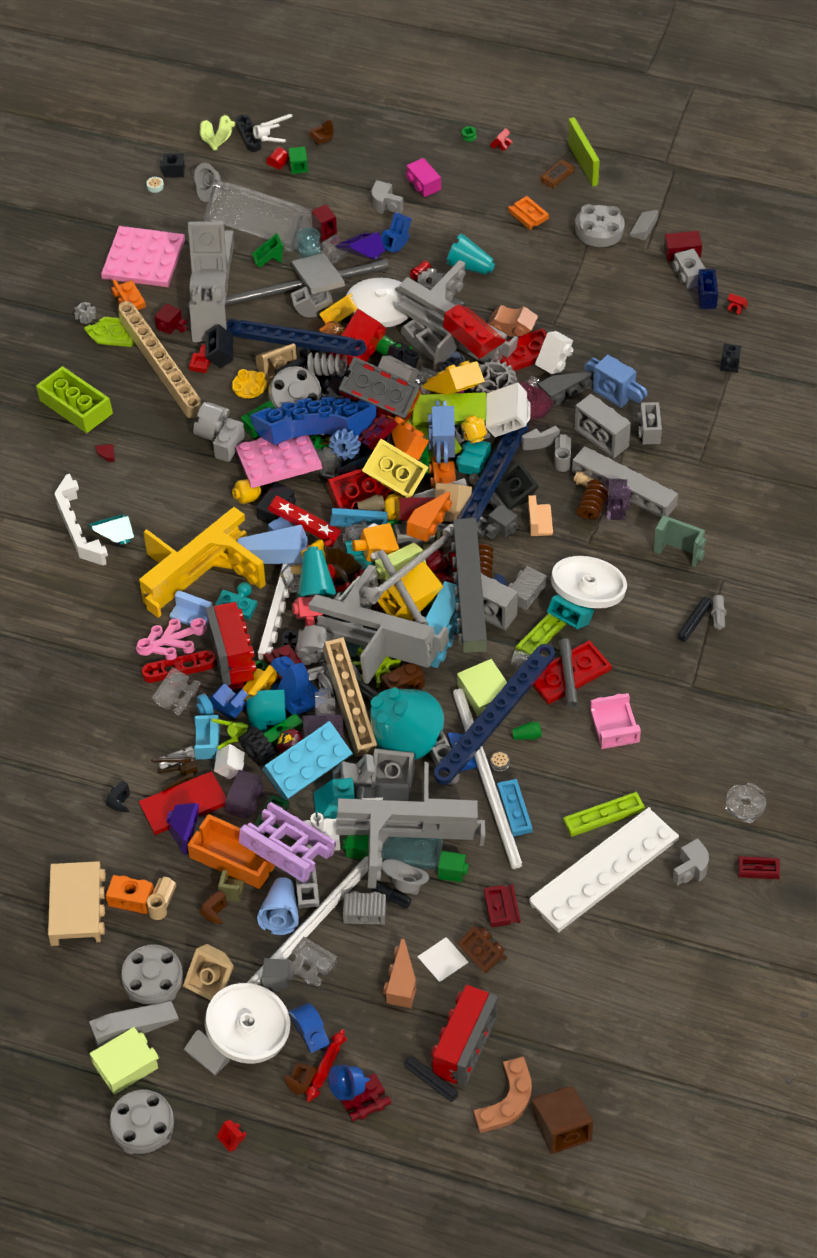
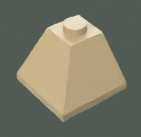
M295 344L283 346L255 356L258 371L265 374L267 381L272 380L275 377L276 369L297 359Z
M208 944L196 948L183 987L212 1000L220 990L227 986L234 965L224 952Z

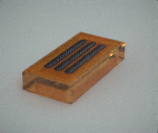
M562 159L540 177V181L554 188L575 171V167Z

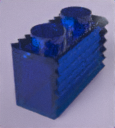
M700 269L697 283L700 308L716 309L719 295L716 270Z

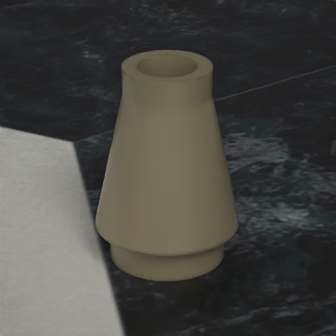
M376 494L361 502H357L359 510L381 511L385 508L382 495Z

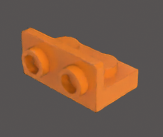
M116 279L112 280L113 287H111L113 296L118 298L119 305L122 302L129 301L134 304L137 310L146 307V302L132 280L120 285Z
M432 457V463L429 464V475L433 474V477L430 478L431 489L435 488V483L448 484L456 481L454 461L436 463V457Z

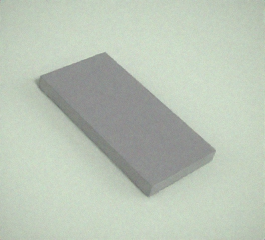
M324 253L291 261L293 269L312 295L345 286L343 278Z

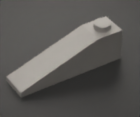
M172 1001L110 1013L89 1021L92 1035L99 1048L135 1027L138 1033L142 1032L145 1034L176 1022L179 1018Z

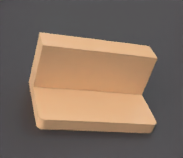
M536 495L528 496L531 536L553 535L551 505H537Z

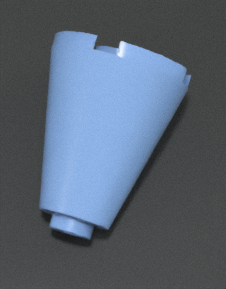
M285 877L277 878L274 881L257 915L260 927L263 930L266 928L271 930V934H289L294 931L299 922L294 883Z

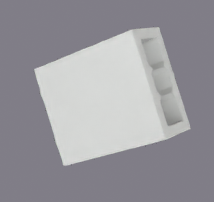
M518 382L487 393L486 428L494 437L523 428L530 420L531 404L527 399V392Z

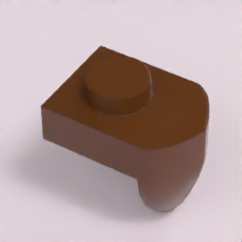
M332 120L325 121L320 127L310 129L308 135L318 145L332 140L334 134Z
M221 890L216 894L210 895L202 905L200 914L212 923L223 924L217 914L227 906L226 895Z
M296 1063L290 1077L284 1075V1082L295 1095L302 1094L307 1091L317 1070L313 1066Z

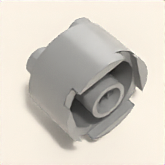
M204 402L197 414L199 417L198 423H194V435L214 442L217 434L221 431L220 429L224 426L223 424L227 421L230 409L211 402Z
M306 626L303 631L301 629L298 631L295 653L304 665H310L311 662L322 665V663H326L323 654L324 643L336 639V634L332 631L331 634L326 632V628L321 626Z

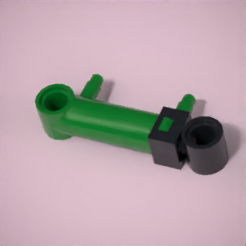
M385 335L376 345V351L380 354L392 356L416 368L420 355L417 351L412 350V346H407L401 341L396 343Z

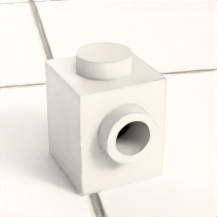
M230 744L218 750L214 771L227 779L242 773L245 753Z

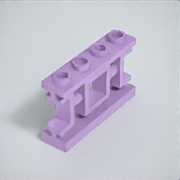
M272 802L267 805V810L264 809L262 811V820L264 822L259 827L249 823L240 828L239 843L303 883L309 879L310 872H314L315 862L312 860L318 854L326 859L334 854L335 841L331 837L326 836L313 826L306 824L298 817L291 815ZM275 823H276L277 825H279V826H281V827H279L278 829H276V828H274L273 826H274ZM267 832L271 836L267 838L263 835ZM286 834L297 842L292 847H289L279 840ZM308 843L313 846L311 849L306 847ZM299 852L304 856L302 858H299L298 856H296V854Z

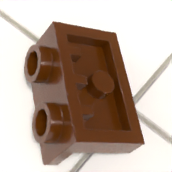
M473 926L457 944L485 973H488L501 958L506 960L507 956L503 953L505 949L497 941L494 943L490 939L492 935L485 928L479 929Z

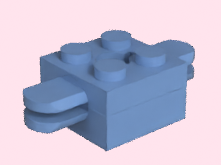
M610 355L605 356L601 361L593 357L584 365L586 372H594L593 391L621 408L630 399L640 403L647 396L646 388L636 383V371Z
M436 401V406H432V414H428L429 451H433V456L437 458V463H441L440 458H444V463H448V457H455L454 406H447V401H443V406H439V401Z

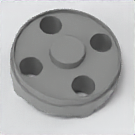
M584 205L576 216L575 232L577 237L585 244L594 247H607L616 244L622 238L625 221L620 214V209L617 207Z
M288 367L275 375L269 385L268 395L271 403L276 408L282 407V403H298L297 400L307 399L308 397H313L315 401H319L321 387L318 379L309 370L302 367ZM297 374L303 375L305 380H299ZM274 384H280L282 390H277Z
M146 945L134 950L126 958L122 967L121 978L124 990L131 1001L145 1005H154L175 999L183 982V970L178 957L173 951L161 945Z
M136 1090L124 1095L117 1101L111 1112L110 1128L113 1138L129 1154L149 1153L168 1144L174 1129V1117L169 1103L163 1096L150 1090ZM152 1103H158L157 1106H150ZM128 1111L127 1114L120 1115L121 1112ZM159 1130H165L162 1134L156 1133ZM129 1138H135L132 1142H126Z

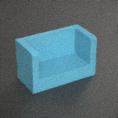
M218 715L195 716L196 745L194 746L196 760L216 759L217 746L220 745V724L212 722L211 719H219Z

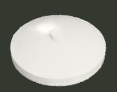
M390 278L366 279L355 284L347 293V295L353 294L351 298L358 309L385 327L401 324L410 318L396 309V304L402 301V296L395 291V287L402 283L400 281Z
M588 556L568 557L556 563L552 570L551 583L555 591L561 597L576 605L588 608H607L618 604L625 596L627 589L626 578L615 566L601 559Z
M238 983L223 988L212 998L205 1014V1029L212 1045L227 1058L241 1063H260L274 1057L285 1045L290 1032V1017L284 1003L272 991L256 984Z

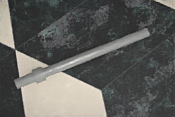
M380 550L378 556L391 577L396 573V570L385 551ZM400 579L395 585L412 613L415 622L428 625L426 618L421 615Z

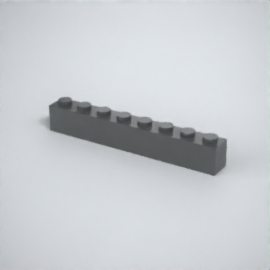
M476 518L453 519V527H450V538H454V542H451V552L455 553L456 556L452 557L453 568H457V572H453L454 583H458V587H455V599L459 598V602H456V614H460V618H457V627L462 630V633H458L459 645H463V653L486 652L487 636Z

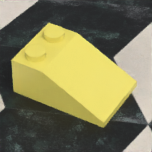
M380 439L362 471L404 498H411L429 467Z

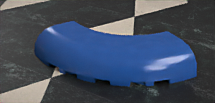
M322 397L319 401H312L311 398L297 400L298 403H282V407L273 410L269 407L250 415L252 424L260 437L276 445L280 442L305 435H334L338 429L342 431L345 428L348 432L353 430V435H360L376 418V406L361 400L358 403L351 402L350 398L336 400L335 397Z

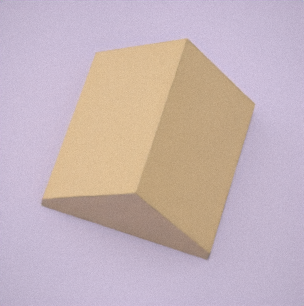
M435 483L434 497L437 498L446 492H451L450 500L452 501V506L449 511L445 512L443 521L453 522V519H458L472 493V487L459 484Z

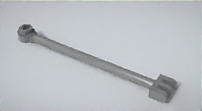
M453 524L448 525L443 530V536L379 587H368L364 593L366 601L372 604L377 603L382 593L442 545L448 547L454 540V538H450V527H453Z

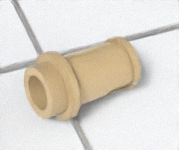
M578 471L574 477L576 485L581 484L585 487L588 481L594 480L585 475L583 471Z

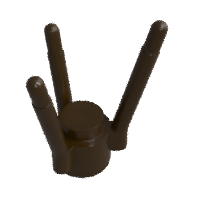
M190 756L184 758L151 759V762L158 763L181 762L178 763V766L158 770V773L179 770L181 775H185L163 787L162 791H166L187 779L194 778V774L198 772L196 761L194 758H190Z

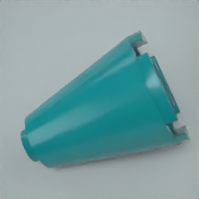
M459 234L457 237L459 242L453 243L446 259L448 261L446 265L453 267L461 260L466 263L465 270L487 275L488 272L492 273L496 265L493 263L494 259L465 235Z
M308 547L307 551L303 552L298 598L314 597L315 595L327 598L333 597V595H336V590L323 551L318 550V547Z

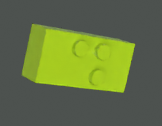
M63 366L36 385L38 396L42 403L85 433H88L113 414L110 398Z

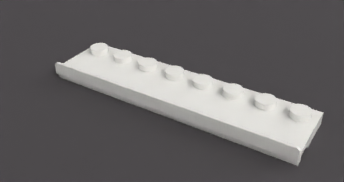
M648 807L530 897L529 903L559 933L677 842L679 835Z

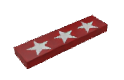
M277 495L268 508V511L296 526L302 525L304 530L324 541L331 539L333 545L342 531Z

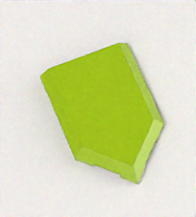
M103 317L96 324L84 327V330L97 344L133 347L134 341L121 324L119 318Z

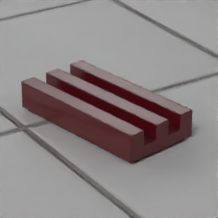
M738 856V877L779 879L780 858Z

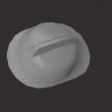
M201 163L197 166L194 173L197 195L201 201L210 202L217 193L221 179L219 173L210 164Z
M394 859L382 862L383 871L392 877L393 884L400 892L417 895L421 885L429 881L428 873L422 869Z

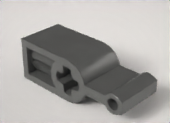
M378 784L375 787L359 786L357 787V799L383 797V800L410 801L409 784Z

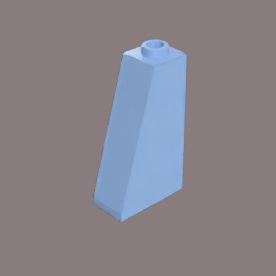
M298 525L238 538V543L261 559L264 564L302 563L301 551L307 548L308 538L303 526Z

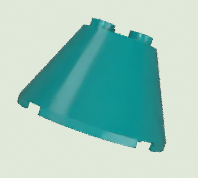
M393 687L381 692L371 700L370 724L377 743L376 748L413 752L415 760H417L436 745L440 731H443L444 713L439 702L431 694L418 689H398Z

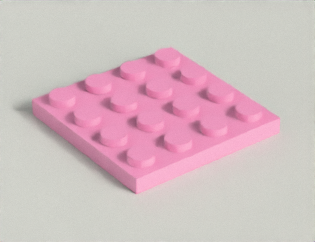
M119 226L101 273L102 279H116V281L124 282L132 280L134 283L169 287L185 241V234Z
M309 435L295 437L276 445L261 437L258 440L243 442L235 446L251 488L322 469L321 461Z

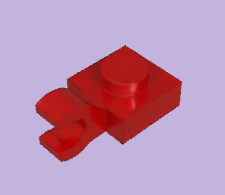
M206 344L201 345L199 353H193L189 364L190 371L207 373L211 361L206 358Z

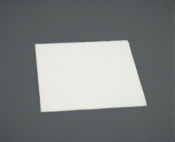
M447 937L417 956L439 982L468 963Z

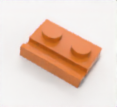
M528 196L514 203V206L508 207V212L529 230L533 226H538L549 219V214Z

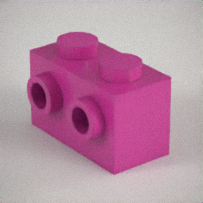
M424 158L406 165L407 173L405 175L407 181L411 182L416 191L420 192L423 197L441 190V177Z

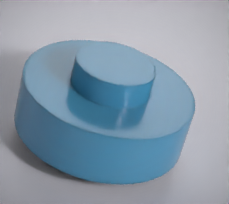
M203 693L196 696V708L199 714L203 716L214 715L213 705L206 694Z

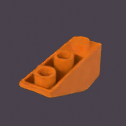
M388 415L398 424L391 432L396 448L419 460L429 440L423 437V432L414 429L415 427L405 422L404 419L398 416L393 418Z
M446 492L415 509L407 521L406 535L428 542L431 535H435L437 525L443 522L445 512L451 509V492Z

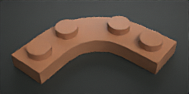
M524 1057L503 1062L509 1083V1092L506 1098L495 1105L473 1110L479 1133L502 1128L515 1122L526 1109L531 1099L532 1083Z

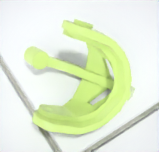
M226 115L222 116L219 121L218 131L214 135L212 124L207 120L202 121L200 124L201 138L210 145L213 151H216L218 146L231 135L235 122L230 121V118Z

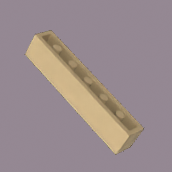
M344 637L326 641L323 647V654L355 758L365 754H372L377 747V743Z

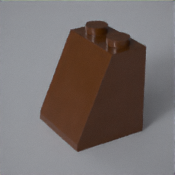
M573 1086L559 1088L548 1095H538L532 1100V1111L551 1154L592 1141L593 1119Z

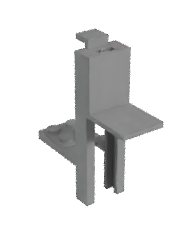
M461 260L431 290L408 277L399 285L398 289L406 295L402 297L400 303L396 304V309L445 337L436 347L433 369L436 371L457 348L482 363L484 360L488 363L491 358L493 362H496L498 359L501 360L503 356L508 358L517 347L518 337L514 336L510 342L505 341L502 345L479 359L443 328L444 317L442 316L445 315V312L456 306L450 301L456 292L461 291L464 285L462 282L466 273L464 271L466 263ZM492 327L496 332H498L503 338L506 339L507 335L505 333Z
M368 565L343 602L315 595L309 603V610L350 621V623H345L319 615L317 617V624L313 626L324 627L326 632L330 634L331 631L334 632L336 639L344 637L346 642L366 647L360 656L363 680L366 684L370 682L386 656L429 668L437 656V651L442 653L449 642L448 628L443 627L440 633L436 635L434 634V627L371 610L372 603L366 601L364 593L368 587H378L376 566ZM363 625L368 626V627H372V628H375V629H378V630H377V631H374V630H370V629H367V628H363Z
M424 762L422 802L338 799L336 835H369L368 888H376L377 880H381L382 845L388 837L474 840L476 834L479 835V846H484L485 820H477V800L428 799V762Z

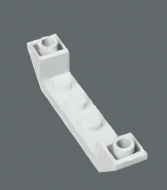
M67 474L54 493L59 512L79 558L100 565H106L105 557L108 556L106 547L101 546L99 539L87 543L85 537L81 538L80 534H82L80 525L79 523L75 524L76 517L74 511L69 510L71 508L69 501L77 499L76 491L79 490L77 481L72 480L70 474Z

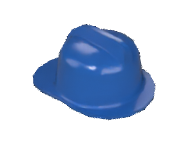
M336 1065L331 1068L329 1073L330 1089L339 1100H352L355 1096L362 1094L365 1090V1083L370 1080V1078L364 1077L362 1070L357 1066Z

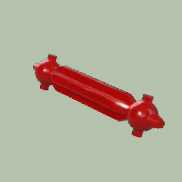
M344 1029L331 1037L333 1042L329 1045L311 1081V1086L304 1092L307 1095V1102L320 1095L318 1089L322 1087L340 1051V1045L347 1040L344 1036Z

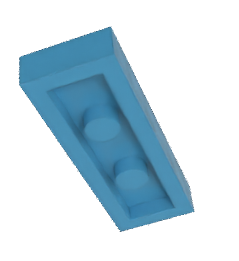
M332 508L329 521L330 526L367 528L373 523L377 525L386 524L388 514L382 511Z
M517 779L497 783L513 837L532 833V825Z

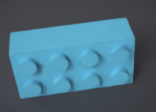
M444 581V587L438 593L426 616L428 626L434 627V634L438 635L443 627L448 628L449 642L442 653L437 651V656L430 665L438 668L440 662H444L447 654L446 650L452 646L453 636L460 630L457 627V618H460V614H456V602H459V598L455 599V587H458V585Z
M329 721L266 764L262 770L282 799L288 800L349 758L353 753Z

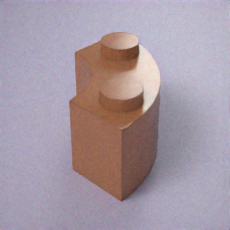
M500 305L492 312L488 324L507 336H523L532 331L538 316L525 306L520 309H511Z

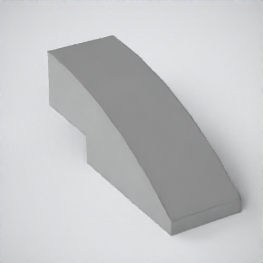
M411 320L402 327L400 333L419 352L434 361L436 347L441 341L429 327L425 328L418 321Z

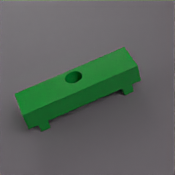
M295 713L265 732L264 736H267L268 741L272 744L271 746L277 744L281 732L288 729L301 731L304 723Z

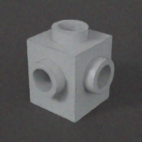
M427 268V271H422V274H419L418 283L434 287L445 276V273H437V269Z

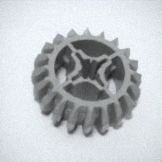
M491 358L488 363L484 360L483 365L479 363L478 365L482 376L487 375L484 378L485 382L470 388V391L472 393L486 392L487 395V393L498 390L501 386L504 388L517 383L515 370H512L511 365L507 366L506 362L501 364L499 359L493 362Z

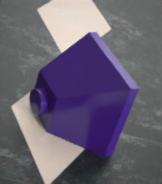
M379 232L362 233L335 245L337 249L363 258H371V260L380 257V253L385 252Z
M197 803L175 805L174 810L169 811L166 822L169 823V831L184 855H187L188 843L192 839L198 821L199 804Z

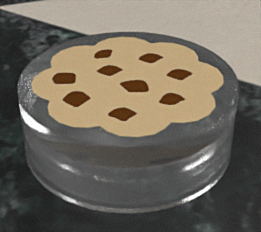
M503 751L494 752L490 757L491 768L499 772L508 769L510 765L509 755Z

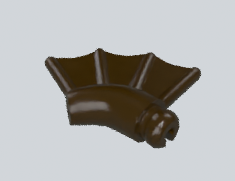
M323 546L326 562L335 568L337 580L342 583V586L347 582L351 583L352 581L349 577L363 568V565L355 560L353 554L343 552L340 547L329 548Z

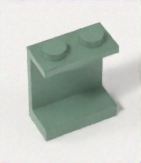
M663 515L655 530L654 552L661 554L666 544L693 553L692 566L696 567L698 561H702L705 555V550H703L707 540L704 538L705 530Z

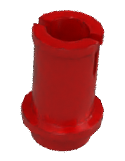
M422 261L416 268L411 269L410 277L417 281L422 271H427V268H431L430 264L427 261Z

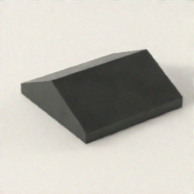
M518 461L504 472L495 490L511 510L527 503L528 496H533L539 485L523 464Z

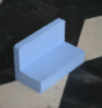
M178 590L175 594L176 606L170 613V619H179L181 623L191 626L192 620L202 618L206 621L207 625L206 608L212 607V602Z

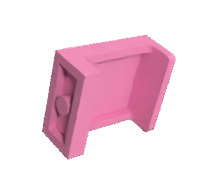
M628 693L604 698L598 697L590 701V713L601 749L640 742L641 730L639 725L635 723L629 704L630 696Z

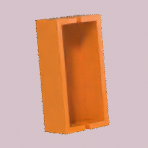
M208 814L199 827L200 832L196 831L188 843L189 857L220 872L227 870L229 876L261 889L269 877V872H272L276 865L239 843V827Z

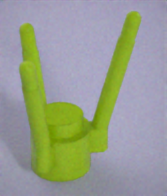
M211 719L214 723L228 726L227 731L231 736V739L217 746L218 750L233 742H238L239 737L247 732L248 725L243 722L233 723L232 721Z

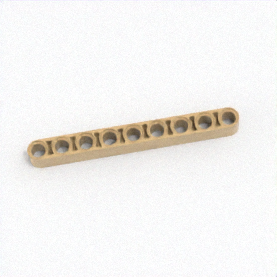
M129 301L120 303L119 320L184 414L191 419L197 418L201 407V400L134 304Z

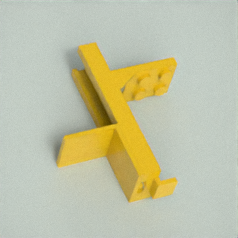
M235 507L231 508L179 552H176L146 529L144 531L147 554L159 563L139 579L143 603L146 604L147 610L159 618L161 616V608L175 598L178 590L183 591L212 566L234 569L238 575L244 576L250 584L256 585L260 589L264 587L266 582L263 561L238 543V538L247 537V532L244 530L241 532L238 527L245 521V514Z

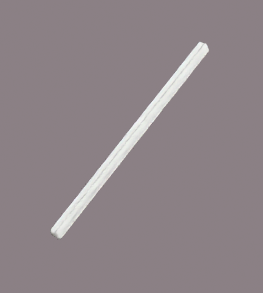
M459 688L453 691V696L466 732L474 723L464 691ZM481 746L474 755L511 868L517 869L522 866V861L487 758Z
M368 856L364 857L270 959L286 960L344 898V894L348 893L368 872ZM263 966L247 983L260 986L263 984Z

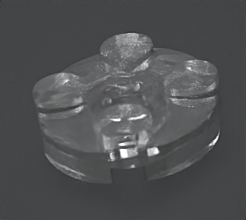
M746 783V785L741 786L737 784L727 793L726 810L739 820L751 823L761 817L766 810L767 800L765 793L755 784ZM747 799L750 800V804H749V805H745V804H743V802L741 801V800L746 801Z

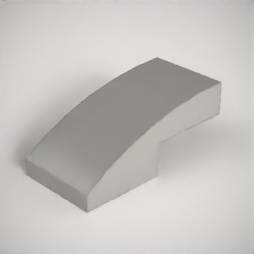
M554 426L540 433L536 428L521 436V448L523 450H536L554 445L555 438L560 435V430L557 426Z

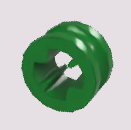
M467 126L462 129L461 133L464 141L472 142L477 138L474 127Z

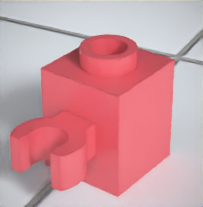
M313 597L297 598L294 601L295 603L292 604L293 614H296V619H305V627L313 626L315 624L314 618H317L319 615L322 616V613L309 610V603Z

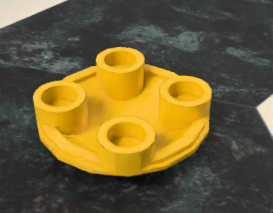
M246 369L238 371V375L232 382L233 392L238 397L244 399L258 397L267 387V380L263 372L247 371Z

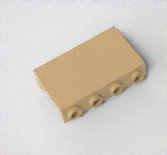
M100 861L51 864L48 928L51 946L59 945V939L95 937L96 942H101V935L105 934L104 922H101V917H105V906L102 904V899H105V887H102V881L106 880L105 869H101Z

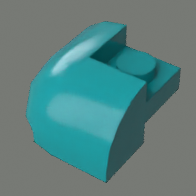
M284 690L257 691V695L250 699L247 698L246 708L249 724L252 727H256V729L258 728L261 732H267V726H276L287 719Z

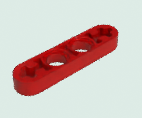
M205 650L179 656L174 660L166 659L148 663L142 668V676L146 682L154 683L210 670L216 665V656L214 652ZM188 661L194 663L191 667L184 666V663ZM167 666L175 667V669L170 672L164 670Z

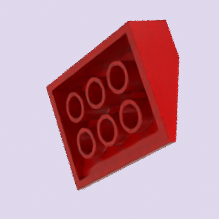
M363 468L328 479L326 483L331 500L337 509L359 510L357 502H361L376 494L382 495L385 501L387 496L396 493L362 471ZM345 527L347 532L357 529L356 527Z

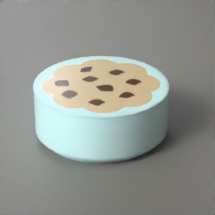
M151 177L147 180V189L150 192L157 193L164 188L163 180L159 177Z

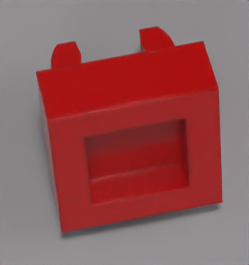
M505 128L493 140L490 146L495 149L499 145V148L505 151L508 148L507 146L512 143V140L507 138L510 132Z
M729 294L727 299L730 303L728 311L731 312L733 307H737L736 314L740 315L742 308L746 310L748 306L747 299Z
M231 1119L223 1123L217 1135V1138L229 1152L236 1150L247 1134L246 1132L241 1133L239 1130L240 1125L234 1124Z

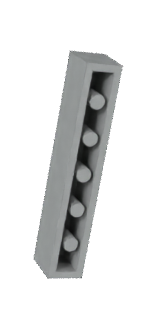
M584 446L573 459V473L576 474L578 471H583L585 475L602 482L608 491L661 518L663 515L668 517L677 506L678 493L613 461L609 457L597 453L595 450Z

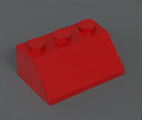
M457 304L445 312L443 328L479 359L506 341L505 338L469 307Z
M360 309L356 310L341 336L351 337L355 340H364L367 350L360 356L346 355L347 366H350L354 357L367 362L369 357L375 352L376 345L384 337L385 330L387 329Z

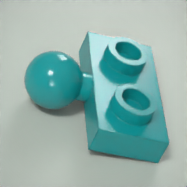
M241 582L237 586L238 594L222 590L215 605L236 602L238 609H242L243 617L250 620L258 603L253 599L247 598L252 592L251 585L247 582Z

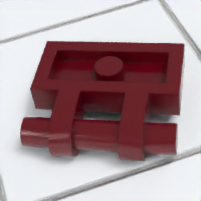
M383 413L378 418L376 417L372 421L373 423L367 429H364L361 432V436L357 439L372 451L380 439L384 440L398 425L394 419L386 417Z
M376 1073L367 1076L370 1080L365 1083V1090L362 1094L355 1096L352 1100H340L346 1112L355 1109L354 1112L349 1114L352 1122L358 1119L363 1120L367 1118L368 1114L375 1111L380 1112L386 1106L392 1104L389 1096L380 1098V1096L385 1094V1089ZM371 1100L373 1102L365 1107L362 1106V1104H365Z

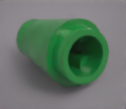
M532 721L512 729L514 740H538V738L542 737L540 722Z

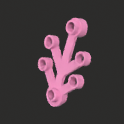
M196 618L191 621L190 628L174 633V631H178L181 628L179 619H171L164 634L162 627L155 625L151 628L148 638L138 641L136 651L139 655L148 656L151 653L165 655L167 660H174L177 657L176 649L172 647L183 648L185 653H192L195 650L194 643L178 639L192 634L203 635L207 630L206 621L202 618ZM166 645V646H172V647H170V648H163V647H160V646Z

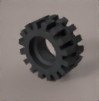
M252 727L239 737L245 753H248V757L252 758V761L256 762V764L262 765L274 756L275 752L271 742L268 741L267 736L265 737L264 733L260 732L258 728Z

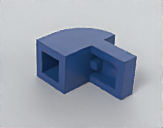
M398 212L394 213L390 229L383 230L381 240L384 249L392 253L402 249L410 236L408 230L411 218Z
M287 656L273 659L270 665L283 677L277 690H284L285 698L289 702L302 698L309 684V675L304 664H294Z
M224 683L208 699L217 712L234 719L245 708L246 702L244 699L248 694L243 689L235 693Z
M307 1002L289 1011L295 1028L302 1034L310 1053L330 1044L323 1028L324 1024L312 1004Z

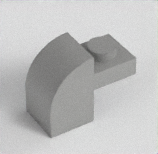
M376 180L372 187V206L378 213L383 214L385 210L402 213L403 197L392 194V184Z
M304 287L291 293L294 307L304 317L320 316V310L333 305L329 290L312 295L308 288Z
M365 754L357 764L342 761L333 770V779L353 778L354 790H357L359 786L369 787L372 784L371 776L375 773L373 755Z
M696 839L681 848L680 859L684 864L676 867L673 871V881L677 886L683 882H689L693 877L700 882L707 874L709 854L700 840Z
M315 867L314 872H310L309 879L305 883L296 878L299 909L319 907Z

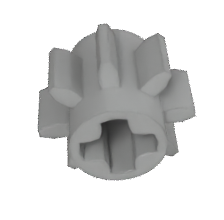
M82 302L78 307H75V319H80V323L88 324L96 318L95 306L91 307L90 303Z

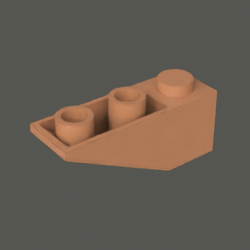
M401 939L400 946L395 947L394 958L396 960L394 964L390 965L388 973L390 980L385 982L383 994L386 995V1003L411 1008L416 993V979L405 939Z

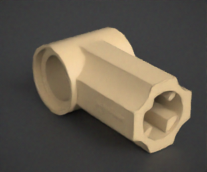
M159 878L153 894L147 899L148 913L153 920H161L167 915V906L176 888V882L171 880V878Z

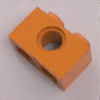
M113 875L106 894L107 904L109 907L148 914L147 899L153 894V883L144 879L136 880L123 875Z

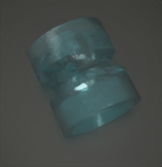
M314 228L302 229L298 233L300 257L306 258L321 254L319 231Z

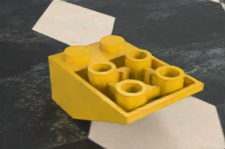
M465 361L459 364L458 367L451 365L445 368L444 371L437 373L436 376L428 378L427 383L421 387L422 389L449 395L476 387L485 381L477 361L473 363Z
M425 562L420 563L401 578L419 612L444 587ZM395 584L382 593L378 603L388 615L413 621L414 617Z

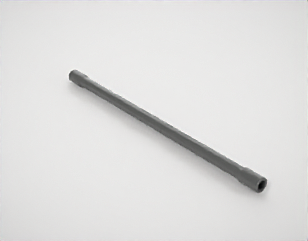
M387 259L340 270L338 273L342 278H348L389 269ZM300 279L227 296L225 306L304 288L306 285ZM188 304L186 305L188 315H190V307Z

